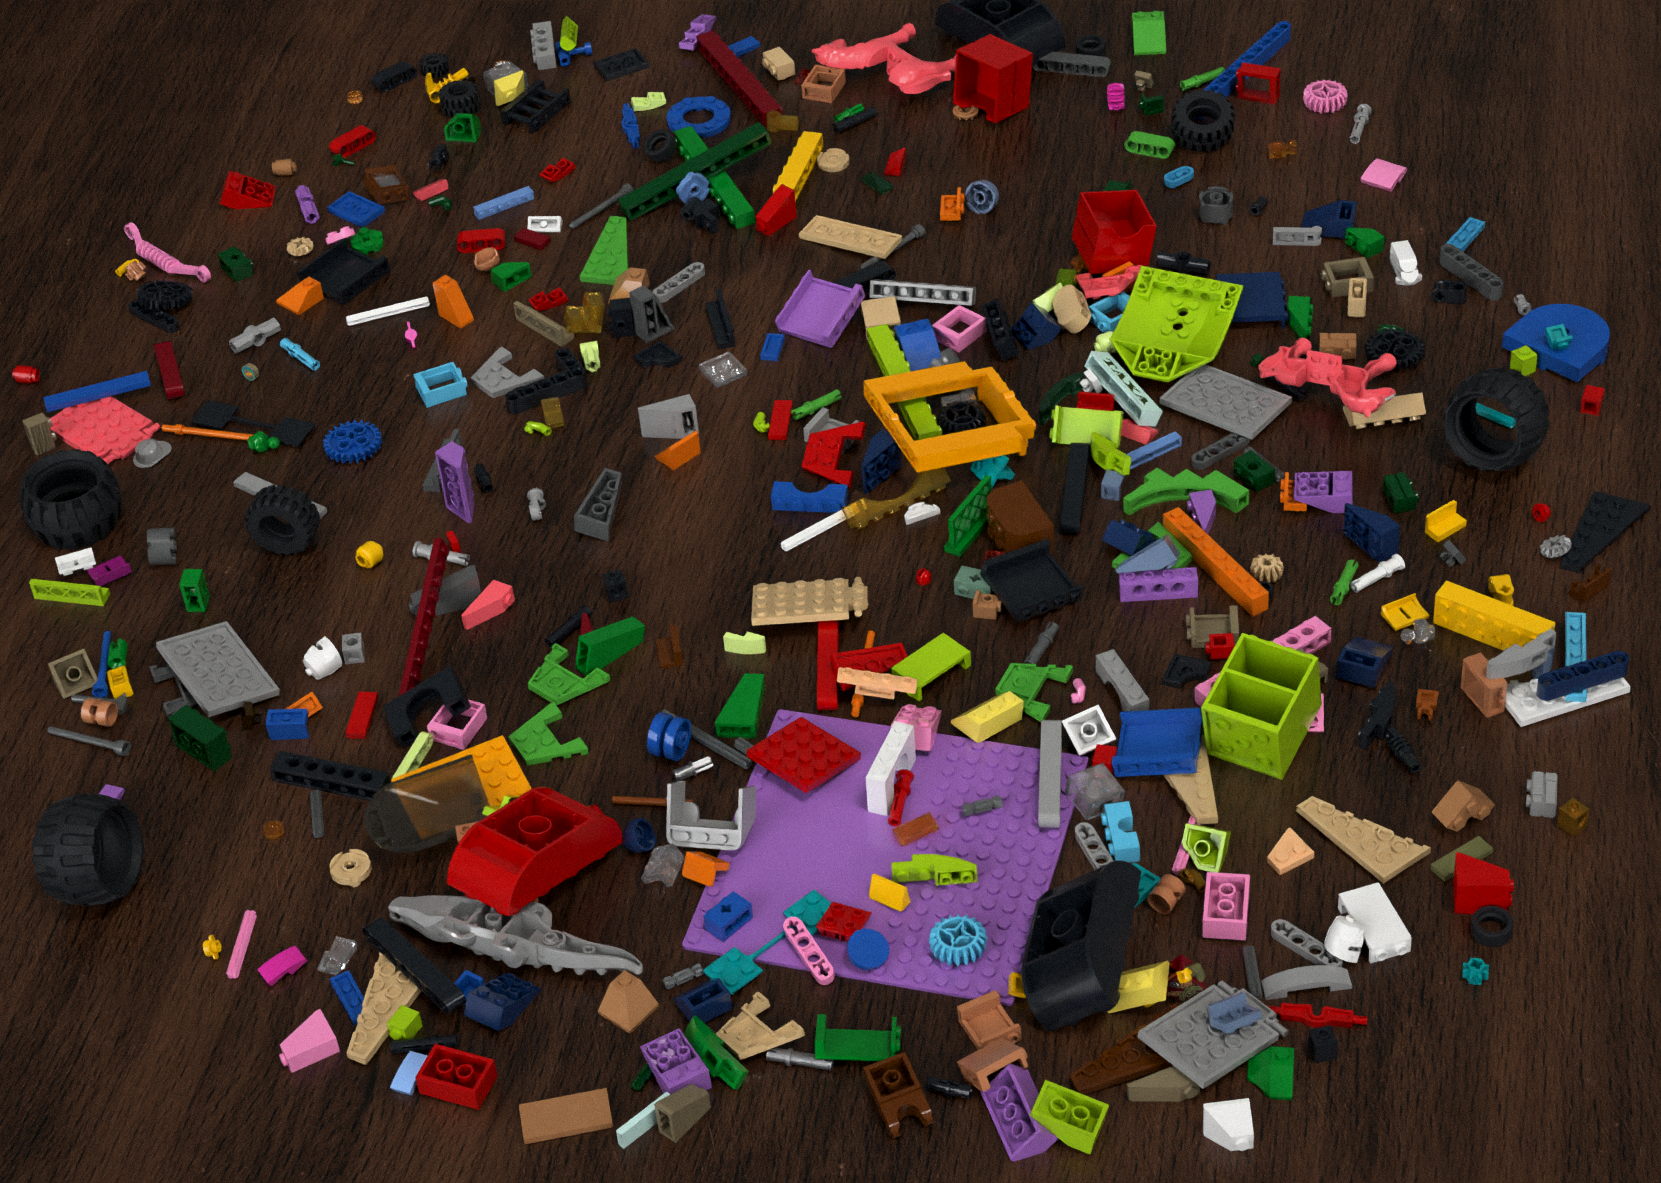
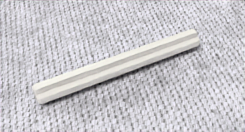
M422 297L346 317V322L348 326L428 307L430 306L428 297Z
M853 503L781 542V548L787 552L860 512L859 505Z

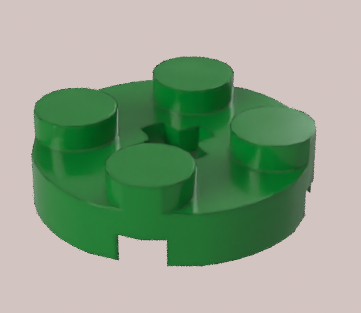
M366 227L360 228L359 232L350 239L351 247L353 250L367 255L369 251L378 252L384 246L383 234L381 231L368 230Z

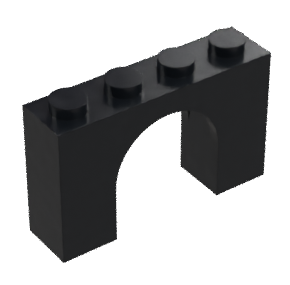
M451 666L446 667L383 706L393 735L403 748L415 742L419 732L415 718L420 708L433 699H442L445 707L454 717L471 708L461 680Z

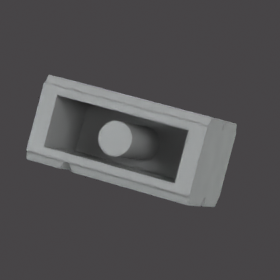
M1534 771L1531 780L1527 779L1526 792H1530V795H1526V807H1530L1531 816L1555 817L1558 777L1556 773L1546 772L1544 774V772Z

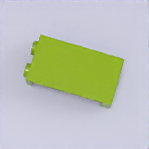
M1055 406V410H1052L1051 420L1054 421V426L1050 428V439H1052L1053 443L1070 445L1071 442L1090 443L1091 432H1096L1115 443L1116 449H1120L1123 421L1122 411Z
M942 633L891 668L892 675L908 676L917 679L916 693L907 694L921 701L922 687L956 664L966 670L971 666V655L969 650L945 633Z

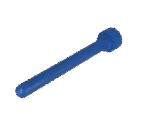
M105 631L103 635L98 681L92 688V694L95 697L105 698L108 695V685L105 680L111 641L110 631Z

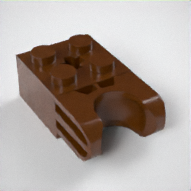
M905 1052L863 1067L866 1083L892 1139L901 1136L899 1123L906 1116L919 1118L924 1126L934 1123L930 1106Z

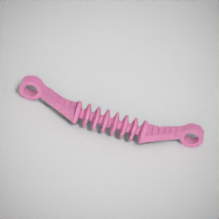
M130 222L124 225L126 235L131 240H135L136 253L140 257L169 274L196 275L203 283L211 280L210 271L206 266L183 265L176 258L149 242L142 240L140 232L134 223Z

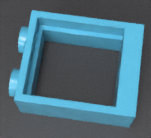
M1122 291L1116 296H1108L1088 306L1091 313L1089 322L1104 333L1108 331L1114 332L1122 314L1113 319L1108 318L1104 314L1116 308L1124 312L1130 296Z
M454 362L413 374L416 389L427 408L467 395L466 387H468L466 378H462L461 370L459 367L456 368ZM451 379L455 382L433 390L428 388Z

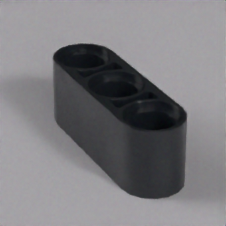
M402 61L373 75L371 83L381 92H387L413 80L417 76V69L407 61Z

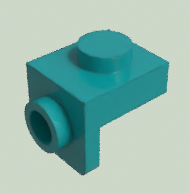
M1564 324L1545 329V334L1552 350L1566 349L1573 340L1572 335H1567Z

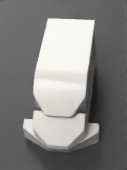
M1408 240L1392 242L1390 247V263L1397 275L1395 283L1410 286L1420 282L1422 274L1418 273L1416 256Z

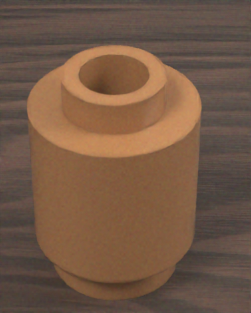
M292 159L272 162L273 174L277 176L294 175V171H297L296 162H293Z

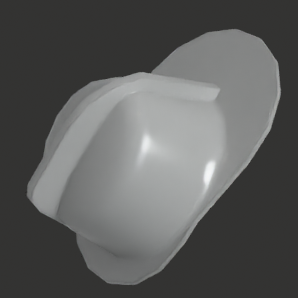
M146 439L139 442L133 457L134 465L139 468L154 466L171 452V445L168 442L156 441L155 439Z

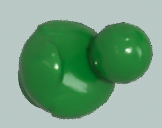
M262 431L256 432L248 439L249 448L259 453L266 452L269 447L276 449L280 445L277 437L268 438Z

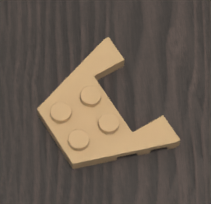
M756 992L753 995L754 1000L749 1005L745 1003L741 1007L742 1012L736 1018L732 1017L716 1033L725 1042L723 1046L739 1060L805 1036L804 1029L794 1020H791L776 1031H772L760 1021L756 1015L770 1007L769 1000L760 992Z

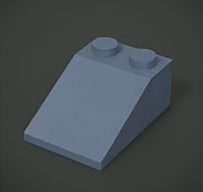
M1166 534L1119 563L1115 570L1117 573L1160 570L1164 567L1169 569L1178 561L1177 558L1180 552L1170 536Z

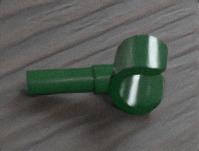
M335 154L332 157L334 159L332 162L334 166H338L340 163L355 165V161L346 160L341 154Z
M1259 353L1251 357L1253 360L1250 361V364L1253 367L1258 366L1264 360L1263 356Z

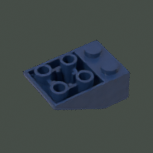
M1339 200L1306 211L1301 228L1320 226L1322 228L1320 236L1345 239L1346 228H1354L1357 202Z
M882 429L871 438L861 465L864 494L874 489L902 466L901 449L885 429Z
M1349 503L1345 504L1343 533L1353 540L1358 547L1366 551L1378 563L1392 558L1394 554H1398L1400 525L1388 515Z
M1355 637L1343 648L1337 659L1336 678L1375 688L1394 647Z
M504 973L468 992L464 1016L497 1031H501L515 1022L540 992L541 988L534 986L529 981H523L515 977L514 974Z

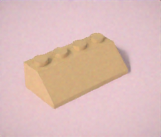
M1423 392L1395 396L1392 400L1383 404L1378 411L1370 413L1368 418L1365 417L1364 413L1352 412L1348 407L1343 406V411L1350 427L1356 426V429L1366 428L1367 424L1374 423V426L1385 425V421L1391 420L1392 424L1401 423L1405 418H1410V421L1420 420L1421 416L1426 414Z

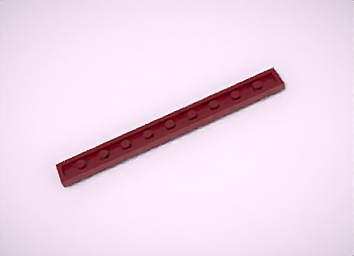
M434 538L398 696L417 686L421 680L422 666L425 663L424 657L426 649H428V640L432 632L435 608L439 601L442 577L446 570V560L449 555V547L442 538Z

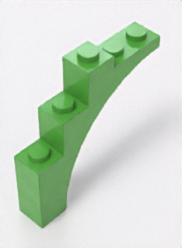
M1156 468L1144 476L1143 485H1140L1136 490L1124 497V513L1131 515L1144 507L1165 501L1189 500V493L1212 490L1216 505L1237 513L1249 504V490L1217 470L1206 475L1205 478H1201L1185 469L1173 478L1159 468Z

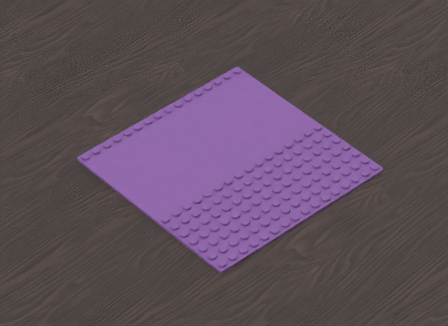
M782 709L778 710L767 737L796 719L803 717L861 752V759L807 794L760 764H755L746 786H756V818L744 845L740 849L720 850L717 858L729 862L728 871H716L714 885L705 886L682 942L683 949L723 956L736 947L743 954L752 955L784 931L783 923L788 917L783 914V911L815 889L831 903H841L872 912L863 928L880 932L889 944V955L886 962L879 969H870L868 971L857 968L850 962L846 951L848 942H845V938L843 941H840L839 937L836 940L831 937L822 936L819 932L815 933L812 937L832 965L835 976L971 1000L996 990L1000 995V1004L1012 1006L1016 996L1008 994L1009 975L1012 972L1021 974L1036 902L1050 888L1086 772L1088 757L1061 753L1060 828H1039L1040 749L991 741L977 743L971 738L936 733L931 751L915 750L916 760L910 770L914 774V780L910 785L911 793L905 801L901 824L895 827L891 826L888 822L890 812L888 816L868 812L866 776L891 726ZM897 771L895 772L894 784H896V782H897V778H896V773H897ZM998 795L1002 799L1003 806L1001 808L994 809L992 807V810L977 814L973 812V815L969 816L963 814V804H973L974 801L986 798L992 799L991 797ZM912 854L945 855L963 859L977 865L978 882L938 886L935 884V879L898 882V884L907 887L911 901L901 912L869 898L873 873L893 881L891 863L912 861ZM734 891L752 903L753 918L723 942L705 930L704 915L709 909L715 907L722 898ZM958 914L960 917H964L967 914L969 919L975 917L977 922H981L982 927L986 930L987 946L985 952L982 953L981 958H976L975 963L969 961L967 966L964 963H961L958 967L955 963L949 966L947 961L941 963L940 958L935 959L934 953L930 950L929 937L931 928H934L935 922H940L941 918L948 919L949 915L956 917ZM787 936L753 960V962L809 971ZM806 939L798 942V945L801 947L809 944V941ZM811 955L808 960L816 962L820 957L818 955ZM821 966V967H820L821 973H822V974H828V973H825V972L823 971L822 966Z

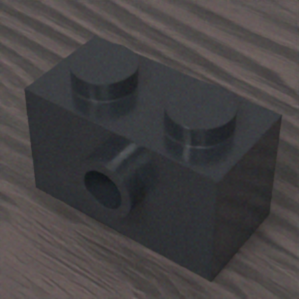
M630 298L609 300L610 307H607L608 318L611 317L612 321H609L610 331L614 332V338L634 336L635 330Z

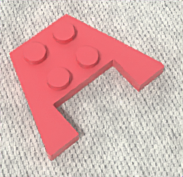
M1142 265L1127 267L1125 273L1093 278L1092 274L1084 273L1076 275V278L1085 298L1097 299L1104 295L1116 296L1137 278Z

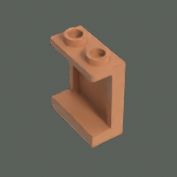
M996 990L957 1006L958 1022L977 1050L1001 1037L1010 1042L1012 1041L1014 1044L1022 1040L1021 1026L1018 1023L1014 1024L1000 1004V995Z
M1001 1037L957 1061L964 1081L985 1092L991 1088L987 1079L988 1075L1012 1062L1025 1069L1028 1067L1026 1061L1028 1056L1023 1047H1019L1012 1041L1010 1042Z

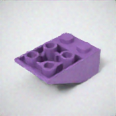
M1352 471L1295 473L1294 500L1331 513H1344L1346 503L1353 505Z
M676 1029L640 1046L663 1094L668 1092L671 1095L690 1084L705 1090L712 1088L708 1068L680 1029Z

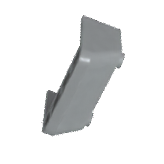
M686 781L667 783L666 838L671 845L720 850H737L744 845L756 818V786L739 788L738 809L735 813V821L699 819L700 811L698 806L693 802L685 801Z

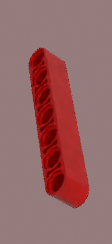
M839 620L818 621V711L838 710L837 675L830 657L832 654L839 653Z

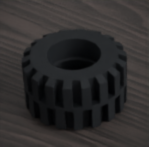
M467 80L453 81L447 83V85H444L439 90L442 112L450 118L454 117L457 113L475 114L481 107L477 85Z

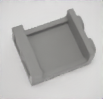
M822 407L803 428L804 440L807 443L809 435L812 433L849 424L829 418V409ZM845 439L841 455L850 448L856 439Z

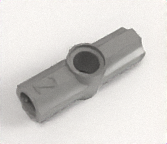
M274 317L258 326L250 325L246 327L244 333L231 339L229 345L235 354L252 345L261 346L266 338L281 330L280 325Z

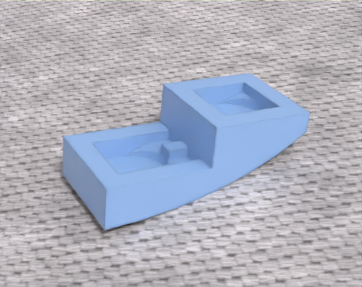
M410 1051L400 1065L390 1088L393 1091L412 1096L417 1085L415 1076L427 1055Z

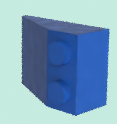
M928 319L894 326L895 340L899 342L900 351L903 350L905 361L909 362L910 371L927 369L935 357L937 359L941 357L934 330Z

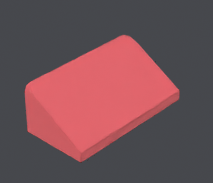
M441 179L412 192V194L418 200L423 201L448 190V182L446 179Z
M1123 419L1121 435L1145 445L1149 444L1159 432L1157 429L1149 426H1139L1130 419Z

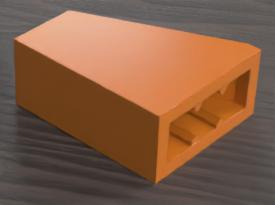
M444 275L433 282L439 316L461 329L474 321L456 280Z

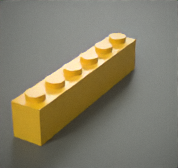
M807 131L802 133L801 137L798 138L796 147L793 148L792 155L788 157L787 164L783 167L782 174L778 177L777 184L773 187V194L783 184L794 190L796 202L817 161V156L823 149L822 133Z

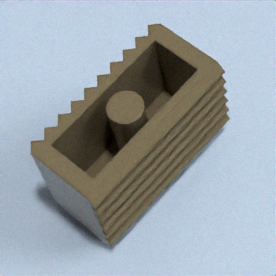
M43 412L22 420L30 446L36 455L56 448L54 441L57 438L54 431L50 429V427H53L49 417H45Z

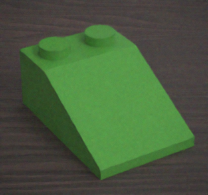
M1164 11L1132 13L1134 55L1166 54Z

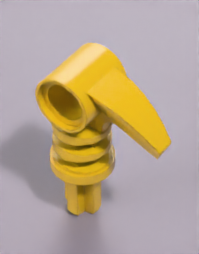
M462 68L454 75L449 73L448 79L443 78L444 82L439 81V83H433L431 73H427L425 86L430 100L433 103H439V90L449 82L463 80L469 75L468 71Z

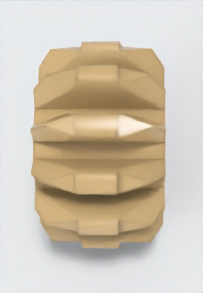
M1265 553L1264 556L1258 554L1257 558H1253L1250 572L1256 581L1276 583L1277 580L1281 579L1284 566L1280 557H1275L1274 554L1267 555Z

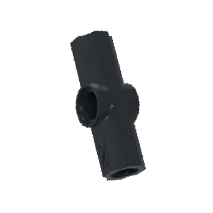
M1159 251L1156 266L1175 269L1177 273L1182 274L1193 272L1208 275L1211 261L1191 257L1189 252L1173 254Z

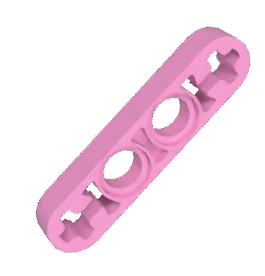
M797 917L787 918L783 923L785 935L815 980L821 985H828L833 982L835 978L834 969L803 922ZM793 925L794 927H797V935L792 928H790V926ZM806 939L809 941V944L801 947L798 945V942ZM811 955H818L820 957L816 962L808 960ZM821 966H822L823 971H824L825 973H828V976H824L823 974L821 975V971H820V967H821Z

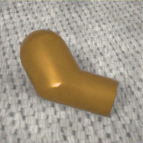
M1186 868L1179 871V877L1184 883L1195 885L1200 893L1205 892L1206 882L1198 871Z

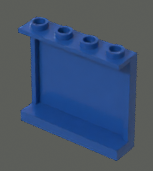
M1200 708L1120 712L1122 726L1117 756L1112 757L1115 777L1197 773L1203 729Z

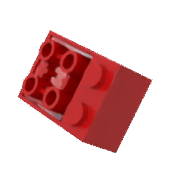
M229 170L223 185L219 204L233 209L272 207L276 186Z

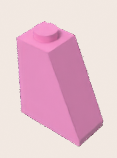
M321 1009L316 1010L280 1044L282 1053L279 1054L283 1066H288L291 1073L340 1052L336 1036Z

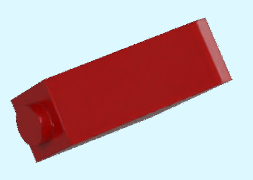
M783 184L778 187L756 215L758 231L770 236L797 218L794 190Z

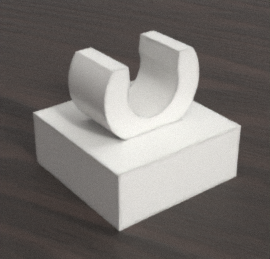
M1090 369L1085 371L1086 379L1080 381L1084 392H1091L1093 389L1096 393L1103 391L1095 374Z

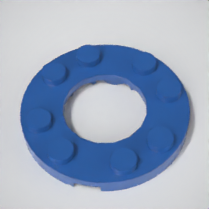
M713 96L686 97L673 105L668 111L667 125L672 132L692 126L699 137H711L722 132L729 125L731 117L730 108L725 102ZM693 109L696 111L706 109V111L714 113L710 121L701 124H691L683 119L685 114L693 112Z

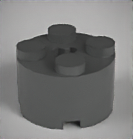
M1219 186L1209 187L1205 192L1204 190L1201 191L1199 194V216L1203 223L1227 224L1233 215L1232 192L1230 194L1227 192L1228 189Z
M174 527L147 529V550L150 565L177 564L176 553H173L177 552V542L173 539L175 538Z

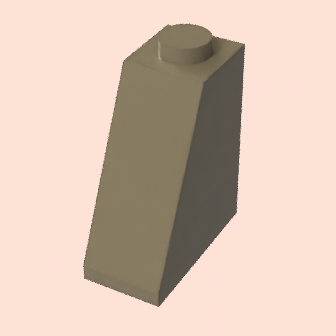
M690 1084L657 1101L654 1106L659 1133L676 1143L711 1108L709 1093L704 1088Z

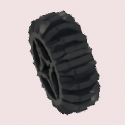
M960 400V402L953 401L952 404L947 403L946 406H943L942 410L939 411L937 423L940 425L943 435L985 427L986 416L984 408H981L980 404H975V401L970 403L968 400L965 402Z

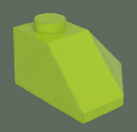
M1186 823L1182 845L1198 869L1220 873L1227 854L1231 831Z

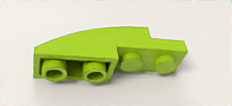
M1091 432L1090 455L1092 459L1105 470L1113 469L1123 476L1129 475L1131 457L1116 449V444L1096 432Z
M912 854V861L891 863L893 882L896 883L934 879L936 886L978 882L977 865L955 857L936 854Z

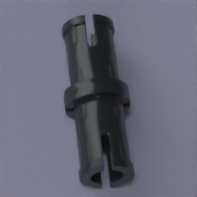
M931 1076L927 1080V1091L943 1093L948 1097L952 1095L967 1099L972 1097L973 1085L958 1083L950 1078L945 1080Z

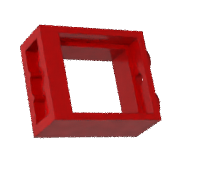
M1243 62L1241 67L1237 69L1236 78H1238L1236 91L1238 92L1239 99L1276 104L1280 97L1281 68ZM1245 76L1270 80L1269 92L1245 88Z

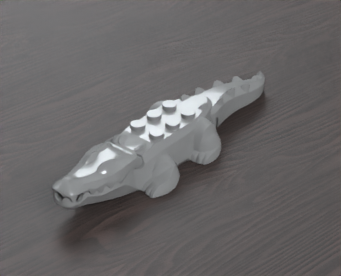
M466 895L400 896L395 898L388 906L389 917L392 921L408 925L431 940L453 942L474 951L476 955L485 954L491 956L494 960H503L506 965L512 968L523 965H533L535 968H539L542 965H551L555 972H559L563 967L574 969L577 975L584 974L586 970H596L599 975H604L608 970L615 969L629 971L636 976L643 973L642 963L631 953L623 949L590 942L564 931L552 930V914L545 905L530 902L522 907L517 914L510 916L501 915L496 909L479 900L470 899Z

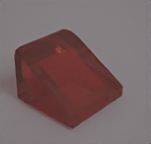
M803 67L794 83L803 84L811 71Z

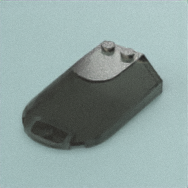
M468 755L385 785L373 795V800L366 807L364 822L368 835L378 846L396 853L415 852L456 839L455 826L478 822L487 817V815L482 814L484 807L490 806L473 756Z

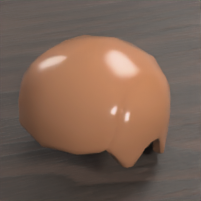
M490 247L477 252L474 260L476 268L483 272L495 268L500 261L497 250Z

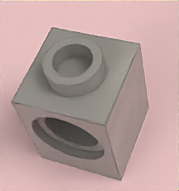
M361 633L342 635V653L345 665L365 662V648Z

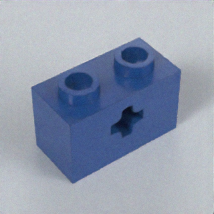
M731 892L728 896L722 898L715 907L706 912L704 915L705 930L721 941H726L753 918L752 903L736 892Z

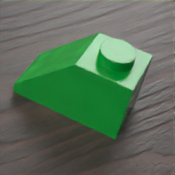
M504 262L490 270L493 284L504 292L532 277L528 262Z

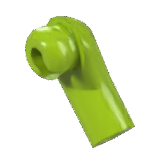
M529 421L524 427V430L530 434L535 429L545 436H549L552 431L551 428L540 422Z

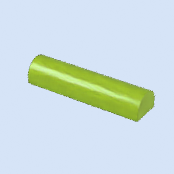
M568 16L562 21L560 46L566 51L575 48L578 25Z

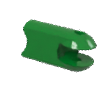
M118 638V645L114 641L110 643L108 666L111 669L126 666L128 644L124 639Z

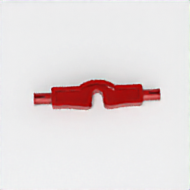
M1281 1003V1007L1267 1005V1007L1280 1016V1020L1301 1022L1313 1028L1328 1025L1352 1028L1353 1024L1367 1026V1016L1354 1015L1353 1010L1325 1006L1322 1008L1321 1014L1315 1016L1313 1015V1007L1310 1004Z

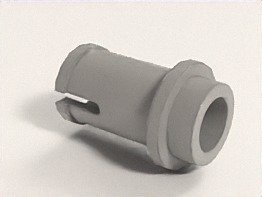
M1517 295L1518 300L1514 297V303L1517 305L1518 312L1521 315H1526L1531 311L1532 306L1526 301L1524 295Z

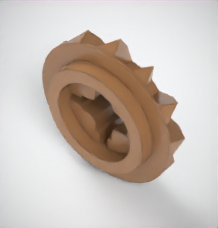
M956 105L952 112L956 119L959 118L960 120L964 119L967 121V119L973 120L974 117H977L978 108L975 106L961 108Z

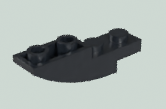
M1389 680L1385 687L1382 686L1377 698L1372 699L1369 705L1371 715L1366 726L1362 727L1358 733V738L1360 739L1359 748L1367 750L1375 738L1384 740L1386 729L1391 727L1395 704L1393 681Z

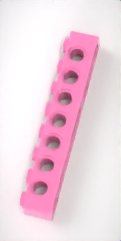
M1314 616L1294 629H1290L1279 638H1275L1273 642L1284 647L1294 648L1295 650L1301 648L1306 653L1312 654L1331 643V628ZM1220 673L1215 674L1195 687V702L1202 707Z

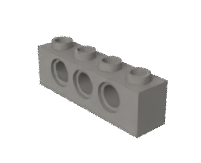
M551 21L532 23L533 30H530L534 64H537L538 70L557 68Z

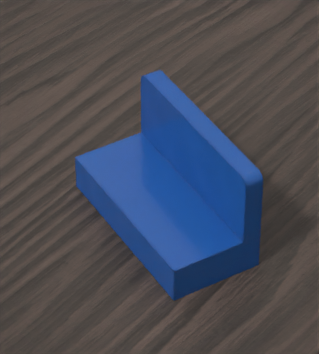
M307 708L268 710L266 728L270 739H308L307 720L309 713Z

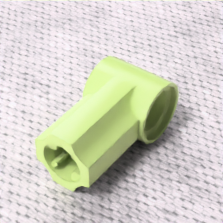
M597 341L580 343L581 356L584 359L586 370L596 372L600 368Z

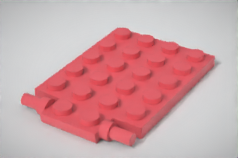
M112 396L67 407L50 418L53 425L50 429L54 431L57 438L75 449L93 452L97 457L100 456L107 464L113 460L126 459L135 452L139 442L150 439L153 433L161 429L158 423L153 425L152 420Z

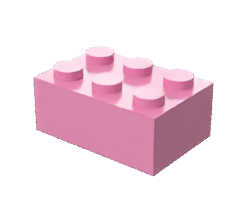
M1207 872L1203 912V938L1246 940L1250 875Z

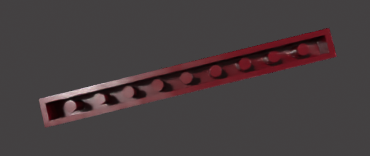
M714 30L697 35L698 50L764 126L782 121L781 114H783V109L781 105L776 103L774 97L769 95L767 89L762 87L760 81L755 79L754 74L748 71L747 66L741 63L740 58L735 56L733 50L728 48V45L722 41L721 37Z

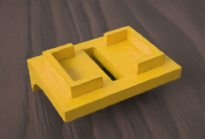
M1416 593L1381 606L1382 617L1395 631L1429 618V614L1419 604Z

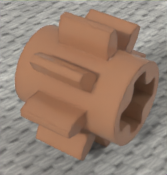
M133 261L125 268L127 270L125 275L130 281L134 279L139 281L146 275L144 270L146 266L142 262L137 263Z

